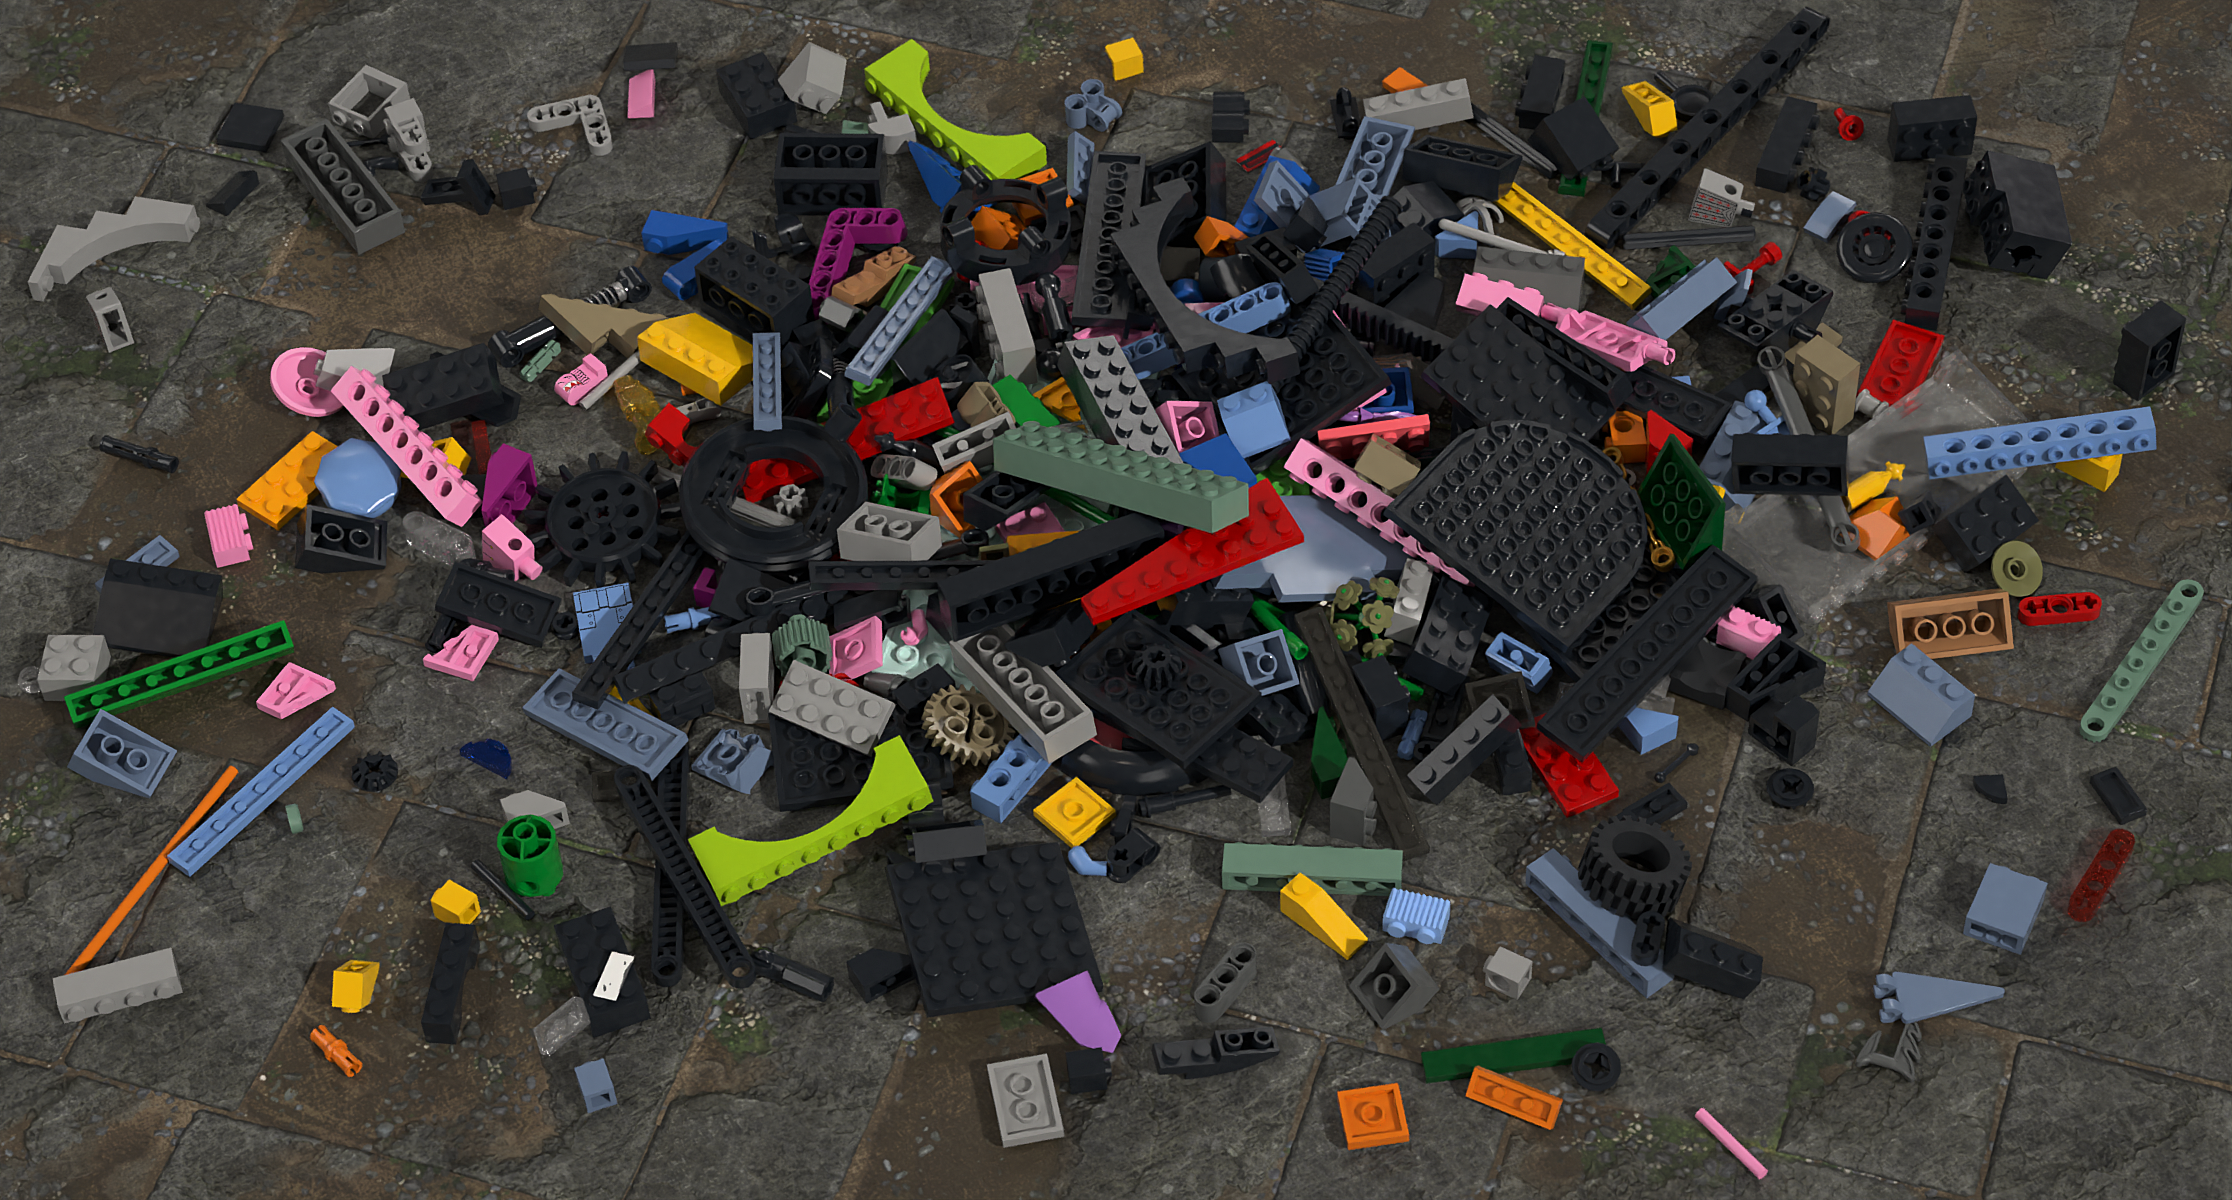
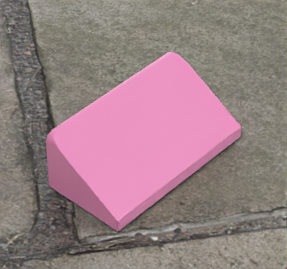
M651 69L629 79L628 118L654 117L655 76L654 69Z

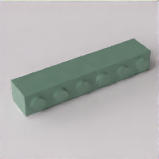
M1241 842L1224 843L1222 888L1225 890L1280 892L1295 876L1302 873L1323 888L1327 894L1390 896L1392 888L1399 890L1402 886L1403 850H1393L1390 848L1364 849L1361 847L1334 848L1332 846L1259 845Z

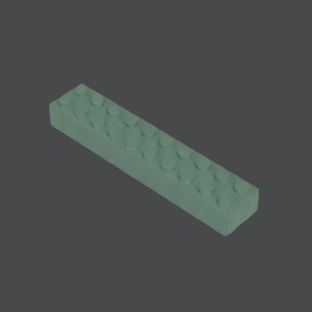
M1037 421L1024 422L1023 426L1006 430L1004 434L993 438L994 470L1209 533H1215L1249 516L1248 483L1238 481L1233 476L1216 475L1211 470L1195 469L1190 464H1177L1170 462L1165 457H1152L1144 451H1131L1122 445L1106 444L1101 439H1088L1082 437V434L1063 432L1058 427L1042 426Z

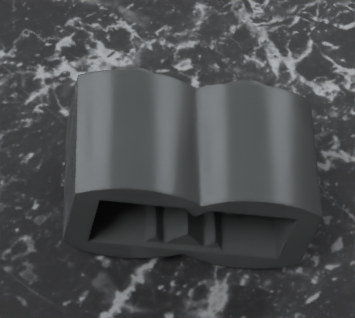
M833 296L827 297L819 308V318L822 321L847 333L867 313Z

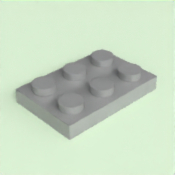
M1047 1054L987 1064L1003 1148L1064 1137V1129Z

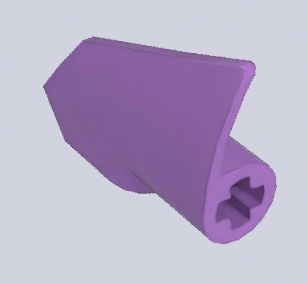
M1088 971L1035 995V998L1080 1046L1087 1048L1102 1047L1104 1052H1114L1121 1034L1108 1005L1104 1000H1100Z

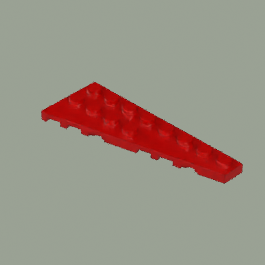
M1265 478L1248 489L1249 516L1215 533H1209L1192 527L1187 528L1081 598V605L1092 624L1096 625L1303 543L1304 534L1269 479Z

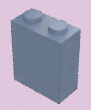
M1990 863L1966 916L1963 935L2021 955L2044 902L2048 883L2040 881L2036 877L2026 876L2007 867Z

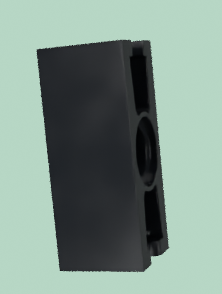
M876 590L834 604V627L837 631L842 630V628L845 630L873 616L878 617L882 621V631L911 621L910 599L906 594L901 596V590Z

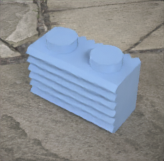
M1392 888L1383 915V931L1397 938L1403 936L1416 938L1423 944H1432L1433 942L1441 944L1450 917V901L1448 899L1432 898L1425 894L1420 895L1419 893H1409L1407 890L1403 891L1402 889Z

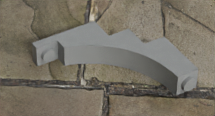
M135 196L126 215L96 211L87 229L57 225L28 280L33 300L44 301L47 293L52 290L54 283L67 284L88 265L120 249L148 242H190L194 233L198 232L200 227V218L197 217L194 205Z

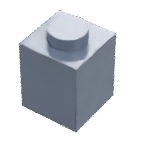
M604 1059L588 1061L574 1068L577 1083L588 1113L617 1104L614 1087Z

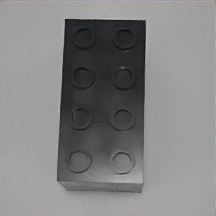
M779 133L773 178L778 215L829 216L831 212L839 208H884L888 177L884 134Z
M732 236L694 267L701 311L753 343V333H780L781 353L789 342L794 341L792 329L815 321L810 285Z

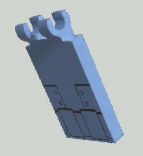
M629 583L573 593L585 664L595 661L632 609L633 604ZM634 659L626 671L635 667Z

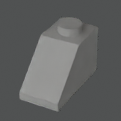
M529 790L514 793L500 799L506 823L518 816L536 815L549 821L554 829L570 824L566 805L562 801Z

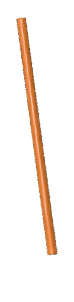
M229 766L65 975L85 969L169 862L167 855L192 833L239 773L235 767Z

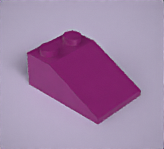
M503 443L498 451L491 455L487 467L481 509L485 528L501 514L513 524L537 493L535 488L538 484L531 454Z

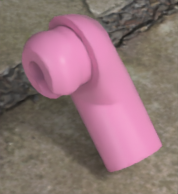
M916 609L911 612L913 627H906L907 632L904 630L901 632V639L906 645H917L928 634V625L922 609Z

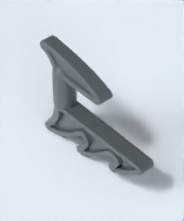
M1917 1022L1905 1024L1894 1058L1876 1052L1882 1034L1880 1030L1876 1031L1860 1051L1856 1060V1066L1860 1067L1863 1064L1872 1063L1892 1069L1902 1074L1910 1083H1914L1915 1071L1911 1057L1916 1063H1919L1921 1059L1920 1051L1915 1040L1920 1042L1922 1037Z

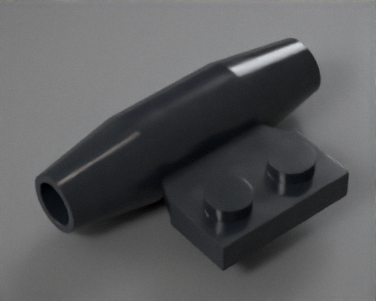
M1286 612L1280 615L1278 620L1289 631L1298 636L1309 648L1308 654L1301 660H1296L1291 655L1300 683L1292 686V690L1310 722H1317L1320 707L1324 708L1327 716L1330 715L1326 684L1338 686V688L1350 686L1352 683V666L1362 663V659L1357 645L1352 646V649L1349 651L1342 650L1339 644L1334 643L1332 632L1324 633L1314 642L1299 612Z

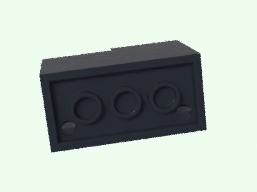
M1987 150L1983 158L1977 162L1970 177L1965 179L1962 190L1966 198V210L1969 213L1970 223L1973 226L1980 227L1988 265L1992 268L2015 273L2024 272L2029 276L2047 279L2072 245L2055 165Z

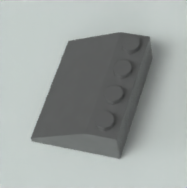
M1487 247L1477 248L1474 273L1483 274L1488 277V280L1497 283L1499 280L1508 281L1514 284V288L1524 290L1525 287L1536 289L1540 292V295L1544 296L1543 306L1547 305V303H1552L1564 309L1572 308L1579 313L1584 282L1585 258ZM1468 314L1467 327L1471 320L1477 316ZM1543 319L1552 326L1556 327L1557 323L1547 319Z

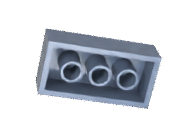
M1717 257L1710 263L1703 260L1628 320L1626 324L1631 328L1666 340L1735 285L1737 281Z

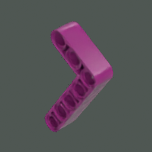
M839 208L830 213L809 281L815 320L820 319L819 308L821 303L827 297L832 296L833 285L845 280L855 243L894 244L903 241L907 237L908 230L899 210L895 208Z

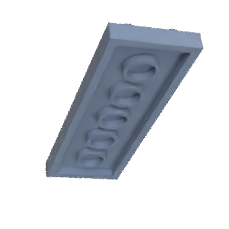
M560 668L522 707L525 715L616 763L622 766L634 765L639 767L644 776L651 781L689 741L686 733L628 703L624 704L622 700L610 694L598 710L573 701L572 692L581 679Z

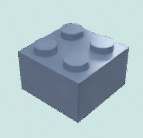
M1282 629L1218 649L1223 667L1260 691L1262 696L1300 684Z

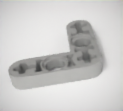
M586 95L536 106L527 113L529 127L533 131L542 132L582 123L592 154L604 156L613 149L611 134L603 107L597 96ZM562 111H570V112H571V113H570L569 115H567V116H560V115H558V114H559L560 112H562ZM592 123L602 124L600 127L597 128L589 127V125H591ZM601 137L602 144H598L597 138Z

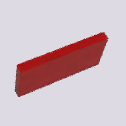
M1892 320L1856 394V398L1862 390L1867 389L1871 396L1881 402L1886 401L1889 403L1887 411L1908 417L1944 342V335Z

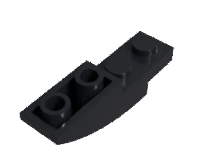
M1273 1026L1214 1031L1212 1038L1153 1043L1151 1049L1158 1075L1183 1073L1185 1080L1233 1072L1266 1061L1280 1053Z

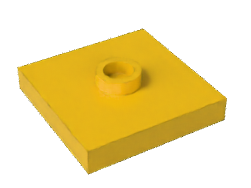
M1075 777L1033 809V814L1070 848L1082 844L1116 817V810L1079 778Z

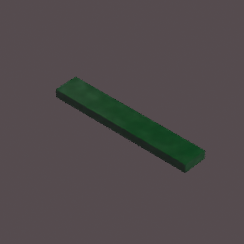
M1602 1028L1421 1052V1062L1425 1081L1428 1084L1471 1078L1476 1066L1501 1074L1572 1064L1575 1053L1582 1046L1589 1043H1602L1606 1045Z

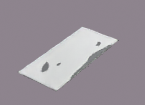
M612 952L593 996L616 1001L634 957Z

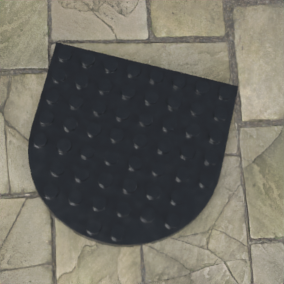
M1534 421L1490 422L1486 427L1466 431L1452 441L1386 507L1383 515L1563 653L1569 650L1631 582L1642 563L1647 543V523L1644 509L1636 490H1631L1628 483L1622 477L1623 471L1600 449L1571 432L1566 435L1550 429L1549 424Z

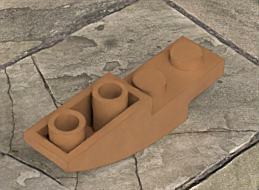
M894 246L866 260L863 271L833 285L831 295L851 305L858 303L868 307L889 292L904 264L913 265L917 256L908 253L905 248Z

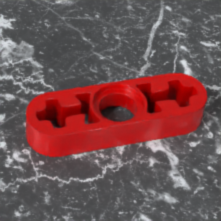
M2092 592L2027 597L2020 601L2017 617L2021 623L2027 626L2093 621L2100 615L2102 600ZM2055 605H2062L2067 609V611L2064 613H2057L2052 609V607Z

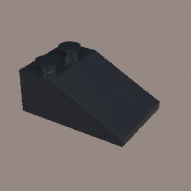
M307 504L297 522L295 568L322 574L385 569L388 521Z

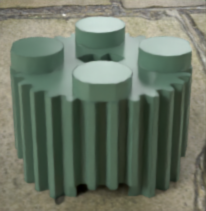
M802 614L793 615L789 619L788 624H782L783 627H778V630L772 633L775 662L778 669L781 670L782 677L786 676L793 660L824 673H827V669H830L829 661H832L831 657L833 655L829 632L825 624H820L819 621L815 622L814 619L809 620Z

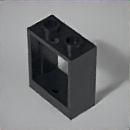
M982 819L911 827L912 835H906L909 856H914L916 863L987 854Z

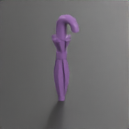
M1358 407L1357 411L1349 412L1338 421L1356 422V425L1417 415L1398 411L1381 414L1371 413Z

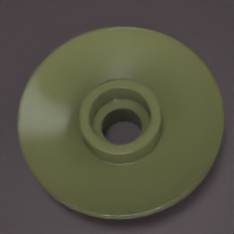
M2010 541L2002 544L1995 551L1991 562V572L1996 585L2000 589L2007 591L2009 596H2028L2041 583L2043 567L2040 557L2030 545L2024 542ZM2010 567L2013 568L2014 574H2012Z

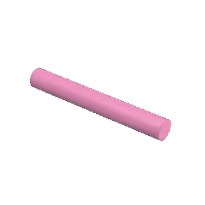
M1704 1108L1697 1111L1695 1117L1758 1179H1762L1767 1174L1768 1170Z

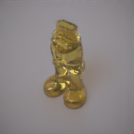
M631 375L615 380L613 387L615 388L614 393L617 403L629 422L632 421L637 429L634 439L636 449L642 455H649L655 452L657 448L652 446L645 436L647 426L650 423L645 416H650L654 419L661 411L653 392L641 384L639 380H634Z

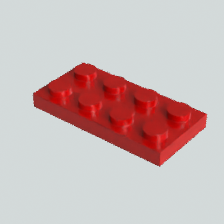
M1545 714L1521 723L1522 726L1519 730L1528 760L1566 818L1619 797V789L1594 752L1581 763L1536 729L1538 721Z

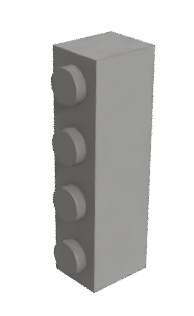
M1466 78L1363 99L1367 117L1414 126L1415 130L1473 118Z
M172 948L52 978L57 1006L64 1024L78 1022L84 1018L108 1014L122 1008L139 1006L145 1002L169 998L183 993Z

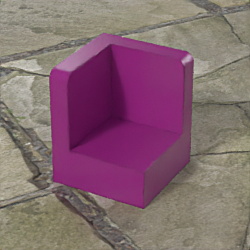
M704 568L693 588L696 606L703 608L710 606L718 585L716 573L713 569Z

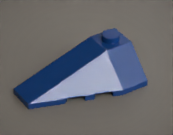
M910 140L907 145L932 200L941 207L939 211L942 213L948 201L961 191L960 175L962 171L950 166L951 163L931 148ZM997 203L987 204L983 206L991 207L996 205ZM982 206L974 209L968 217L977 214Z

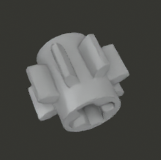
M794 484L780 487V495H774L773 497L777 513L790 518L803 516V508L809 507L805 489H799Z

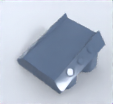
M722 729L692 764V770L741 793L750 794V789L769 766H774L773 751L765 748L759 735L749 734L741 737L738 730Z

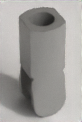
M705 397L696 402L677 407L680 412L690 419L689 425L699 421L715 419L722 413L720 406Z

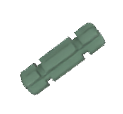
M549 340L543 346L544 348H541L528 364L520 370V378L527 383H531L537 377L536 373L540 374L553 360L551 357L555 358L561 352L558 342Z

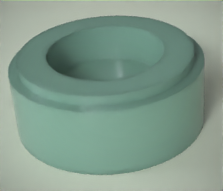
M296 803L287 805L286 811L292 834L303 832L304 828L298 805Z

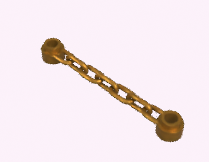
M1616 447L1604 449L1602 452L1623 471L1622 477L1625 480L1627 478V471L1623 466L1624 458L1620 450ZM1645 513L1651 527L1650 529L1647 526V535L1651 540L1649 544V550L1652 553L1651 561L1656 570L1669 572L1676 563L1673 551L1666 547L1661 540L1655 539L1653 535L1655 530L1654 523L1650 516Z

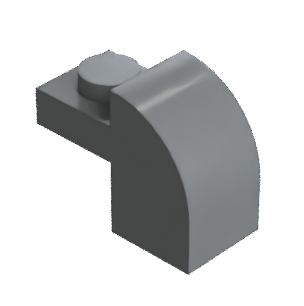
M881 102L870 104L871 115L868 116L869 134H884L886 154L909 152L908 142L910 140L916 142L915 129L909 115L904 114L888 119Z

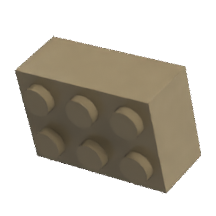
M1816 335L1796 352L1792 381L1808 420L1819 430H1823L1831 435L1838 432L1853 419L1861 363L1821 336Z
M1373 433L1357 458L1354 469L1357 471L1356 476L1368 484H1371L1372 481L1381 485L1380 491L1395 499L1415 479L1420 471L1421 461Z

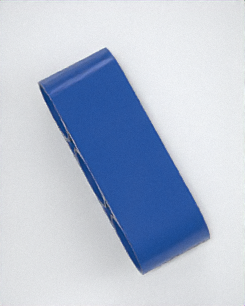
M715 240L670 267L662 277L663 285L680 300H687L697 294L698 287L694 267L719 247L723 241Z

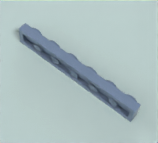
M753 333L754 430L772 431L774 429H782L780 333Z

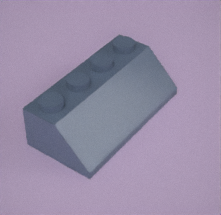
M1364 116L1336 185L1358 177L1379 201L1383 196H1388L1402 163L1404 149L1409 146L1415 127Z
M1735 400L1699 468L1712 485L1721 486L1725 489L1723 497L1726 503L1725 511L1744 517L1756 494H1734L1731 465L1733 434H1756L1767 424L1758 412H1752V410L1745 406V403Z

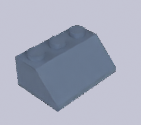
M1912 643L1890 659L1868 691V696L1930 747L1972 716L1975 695Z

